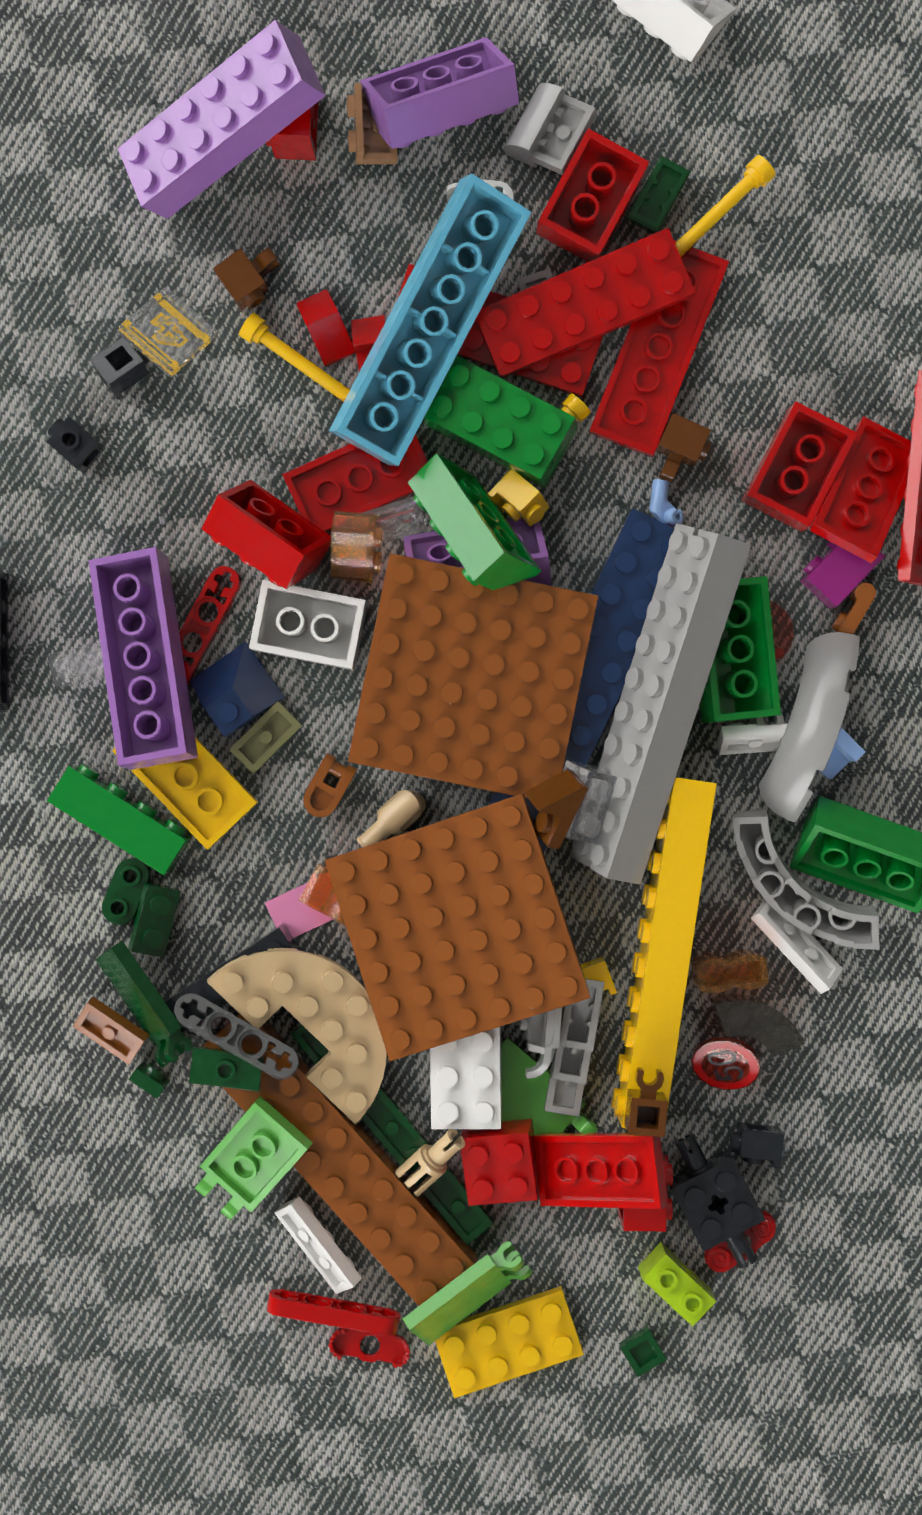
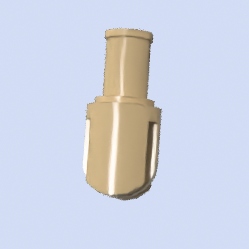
M401 790L393 795L377 811L378 820L357 838L361 847L386 840L392 834L395 836L403 834L420 818L425 810L426 803L423 795L413 790Z
M449 1129L434 1145L424 1144L395 1170V1174L400 1178L418 1161L419 1166L404 1181V1184L410 1188L426 1173L429 1175L413 1192L417 1197L446 1172L447 1161L465 1146L462 1135L451 1143L453 1141L452 1138L458 1134V1131Z

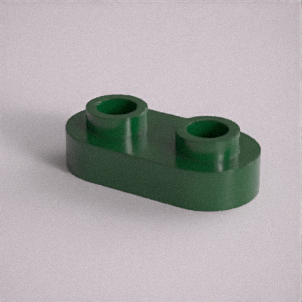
M129 858L118 864L102 902V913L109 922L121 925L131 921L136 916L144 883H149L151 879V870L148 865L137 858ZM129 869L134 870L137 874V879L134 882H130L126 878V873ZM116 901L124 905L122 914L114 911L113 906Z

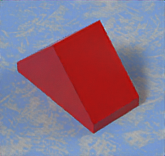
M327 289L296 303L325 367L356 353L339 311Z

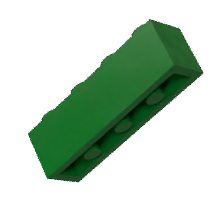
M82 763L80 767L77 765L68 766L48 797L47 802L162 875L170 873L191 840L189 836L184 834L187 829L172 819L165 822L157 817V809L148 803L140 800L137 804L126 796L129 792L114 782H111L109 785L98 779L100 774L88 765Z

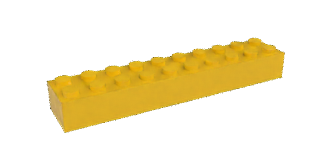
M675 777L656 835L655 851L651 850L647 863V870L651 872L650 885L644 884L642 893V904L645 905L646 913L645 919L639 918L637 926V938L640 939L641 947L640 953L634 952L631 969L635 973L636 980L635 986H629L626 1001V1006L630 1007V1020H624L621 1040L625 1041V1053L618 1055L616 1067L620 1086L619 1088L614 1087L611 1100L614 1116L618 1117L622 1128H626L624 1122L628 1089L640 1090L635 1080V1072L638 1067L643 1068V1080L647 1083L653 1082L656 1078V1069H661L664 1075V1082L657 1091L665 1094L669 1104L717 783Z

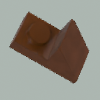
M565 770L525 793V796L540 811L534 826L537 835L547 847L560 848L589 789L572 770Z

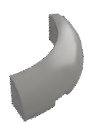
M843 632L826 633L814 638L806 646L802 678L787 728L768 770L759 783L760 795L766 805L774 813L789 821L796 822L813 794L810 787L814 782L817 770H825L834 748L850 699V693L846 692L845 689L850 673L854 672L857 667L860 636Z
M766 809L743 811L732 816L734 837L744 867L756 889L778 914L804 932L832 941L837 945L857 949L880 950L879 916L875 906L855 905L834 900L817 892L800 880L790 870L775 847L769 830Z

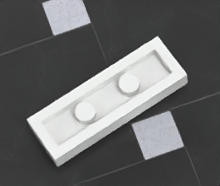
M764 899L751 919L820 994L828 991L843 968L812 935L791 924Z
M300 1196L282 1204L274 1212L336 1294L353 1288L362 1279L356 1271L352 1260L343 1254L334 1242L332 1234L323 1228L314 1216L312 1208Z

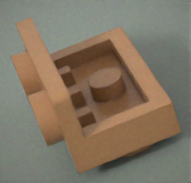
M354 83L353 95H347V117H354V130H348L349 152H355V164H397V147L392 149L381 137L363 94L362 84Z

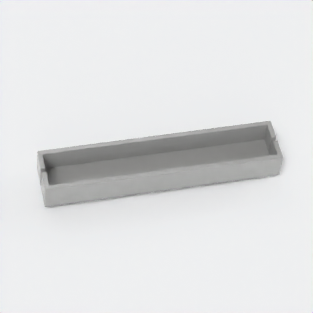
M678 523L675 525L674 532L669 539V547L663 566L658 573V581L652 600L647 608V616L641 635L636 642L633 660L625 677V685L619 703L615 708L609 735L604 742V750L598 769L593 777V785L587 803L583 808V816L577 835L572 842L570 857L585 866H589L590 869L607 879L641 884L751 544L718 533Z

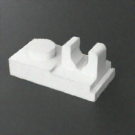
M783 714L775 716L774 724L771 725L766 724L763 717H758L755 719L754 724L732 723L728 726H721L717 742L719 755L777 751L788 725L784 723Z

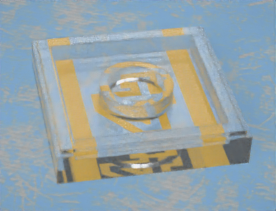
M166 286L125 320L118 330L121 336L170 378L216 338L218 332Z

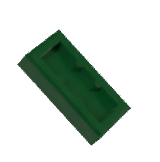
M660 155L626 220L651 234L659 232L691 171Z
M202 1046L193 1047L189 1083L250 1091L260 1090L262 1071L224 1049ZM245 1052L246 1054H249V1055H255V1054H257V1053ZM264 1057L260 1060L261 1063H264Z

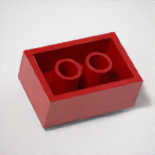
M588 128L537 222L536 234L587 262L601 257L645 178L650 161Z
M795 401L787 409L741 502L800 532L805 531L811 526L858 433Z
M251 479L218 494L201 530L211 536V539L216 544L227 547L237 554L244 564L255 567L265 574L271 583L288 589L317 570L334 539Z

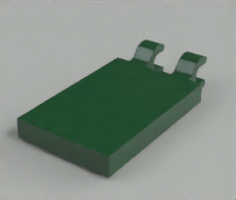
M123 940L95 959L142 1029L149 1034L148 1038L153 1044L156 1043L155 1058L160 1066L164 1067L170 1062L177 1061L179 1059L178 1056L182 1055L184 1050L187 1053L193 1049L191 1040L180 1031L182 1026Z

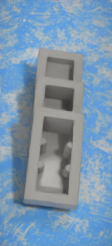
M586 979L591 998L562 1008L559 1049L555 1048L544 1106L545 1111L579 1117L591 1052L594 1049L604 981Z

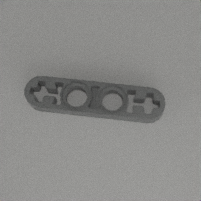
M193 993L185 994L177 1000L174 1007L175 1015L178 1022L184 1027L276 1079L286 1080L297 1072L299 1066L298 1056L291 1047L199 995ZM193 1002L197 1003L198 1012L204 1016H207L208 1010L213 1011L207 1018L204 1029L198 1027L203 1023L202 1019L191 1015L189 1019L184 1018L185 1012L182 1009L184 1005L191 1006ZM224 1018L231 1023L232 1029L227 1036L219 1038L212 1034L211 1026L215 1020ZM248 1036H256L262 1041V1048L255 1055L246 1054L242 1050V1042ZM269 1044L275 1046L271 1050V1054L282 1058L284 1054L289 1055V1063L292 1065L290 1069L284 1067L281 1072L277 1071L276 1062L268 1057L266 1064L260 1062L266 1055Z

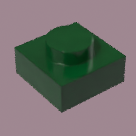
M144 1062L134 1070L128 1079L156 1099L163 1093L171 1081L165 1077L166 1072L153 1063L147 1065Z
M648 1326L619 1343L622 1353L637 1377L667 1360L664 1351Z

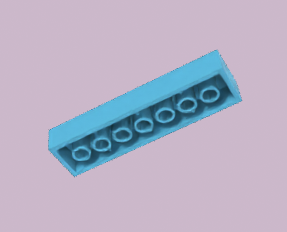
M472 173L460 179L329 432L387 465L399 466L522 232L531 211Z

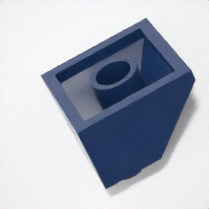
M246 641L190 680L204 709L224 737L232 736L269 710L277 701L286 698L253 650L249 649Z

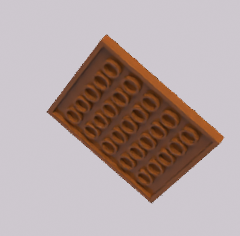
M389 553L348 762L513 796L524 794V797L527 798L525 793L528 790L562 773L598 595L524 580L496 590H490L480 584L478 586L472 585L462 573L464 568Z
M524 794L324 860L389 1061L591 998Z

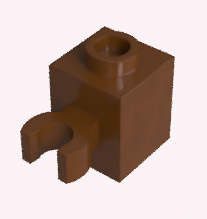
M270 247L263 250L251 262L240 248L212 269L236 305L243 311L247 307L253 309L266 298L265 294L269 290L261 276L273 271L280 264Z
M673 413L667 422L656 449L657 452L668 456L659 474V478L671 483L680 463L693 467L698 459L704 461L712 445V442L707 440L711 430Z
M638 1067L635 1072V1080L640 1090L628 1089L625 1127L628 1134L665 1137L668 1100L663 1092L657 1091L664 1082L663 1072L661 1069H656L655 1080L647 1083L643 1080V1068Z

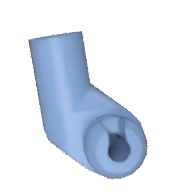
M654 479L649 505L650 513L656 520L674 528L676 523L681 524L683 522V512L681 509H676L668 501L670 482Z

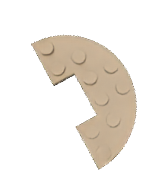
M296 948L268 949V951L241 956L218 969L207 979V983L257 1029L282 1006L288 1010L329 1050L306 1073L307 1078L354 1124L363 1117L373 1103L382 1083L387 1051L366 987L355 975L336 961L321 954L316 955L310 952L299 951Z

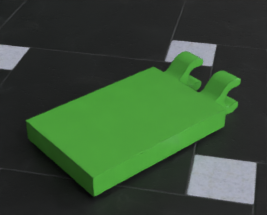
M506 1036L501 1042L502 1122L532 1119L534 1135L540 1133H562L570 1123L580 1133H595L598 1130L597 1124L581 1112L582 1108L586 1105L583 1099L579 1117L544 1110L550 1071L546 1070L536 1078L527 1079L525 1068L533 1067L538 1061Z
M260 1096L199 1166L207 1174L195 1189L205 1197L218 1183L230 1193L232 1198L220 1211L229 1220L243 1206L252 1212L313 1142Z
M510 1241L505 1242L492 1256L488 1254L402 1319L408 1329L429 1346L511 1284V1279L525 1280L533 1271L528 1265L524 1266L525 1262L522 1259V1255L518 1250L513 1251L515 1247Z

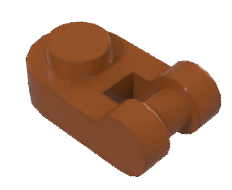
M861 583L851 591V606L846 613L842 610L839 612L831 629L835 630V632L854 634L876 596V590L873 585Z
M327 753L305 791L303 802L307 812L315 817H326L332 814L358 769L349 764L346 767L338 763L335 756ZM328 773L340 779L336 787L324 782Z

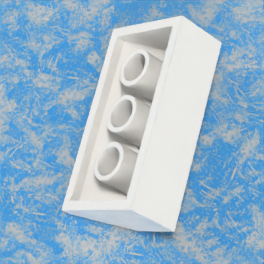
M612 0L617 4V8L622 14L634 17L644 25V29L649 35L654 38H661L671 46L672 52L677 57L689 60L690 62L705 51L736 10L726 0Z

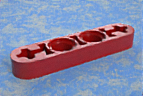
M219 566L210 573L179 632L182 654L194 658L192 665L187 661L184 662L187 685L193 679L240 591L241 578L231 567ZM227 573H230V581L234 584L231 589L228 587L223 589L220 596L227 598L223 605L216 598L207 595L210 590L217 594L220 588V584L216 581L218 576L225 577ZM206 603H214L218 608V616L212 622H205L200 617V609ZM190 633H197L202 639V646L196 652H188L184 647V639Z
M274 1289L269 1292L266 1308L267 1312L279 1317L387 1336L398 1333L401 1314L398 1311L386 1307L284 1289Z

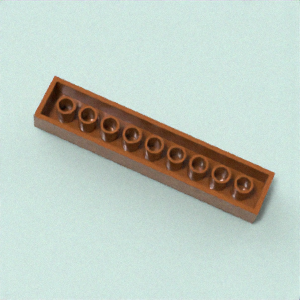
M240 1013L235 1015L236 1017L249 1023ZM268 1021L259 1028V1030L291 1047ZM226 1023L214 1035L219 1038L227 1036L232 1029L231 1023ZM248 1036L242 1042V1050L244 1052L258 1053L262 1048V1041L256 1036ZM209 1040L202 1045V1047L223 1049ZM269 1044L263 1064H266L268 1057L276 1062L277 1071L281 1072L284 1067L290 1069L292 1065L289 1063V1055L284 1054L282 1058L271 1054V1050L275 1046ZM298 1054L299 1066L297 1072L289 1079L279 1080L262 1071L261 1088L259 1091L223 1087L245 1113L261 1096L313 1142L293 1167L418 1306L477 1262V1254L469 1245L465 1244L423 1194L417 1197L413 1193L417 1187L412 1185L408 1188L404 1184L407 1176L403 1174L400 1178L397 1177L395 1170L399 1167L359 1122L354 1124L307 1078L306 1073L310 1068Z

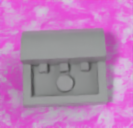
M540 83L510 136L504 151L506 155L534 168L539 164L563 175L584 134L590 128L597 115L596 108L566 95L561 86L551 83Z

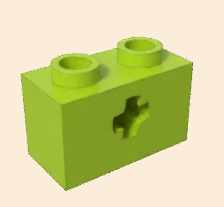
M662 1242L638 1265L642 1280L692 1327L716 1303L711 1288Z

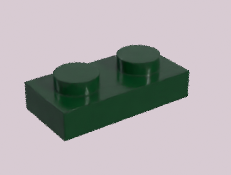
M144 883L128 946L131 952L164 958L181 893L180 890Z

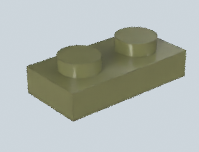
M277 701L229 750L255 774L303 725L280 701Z

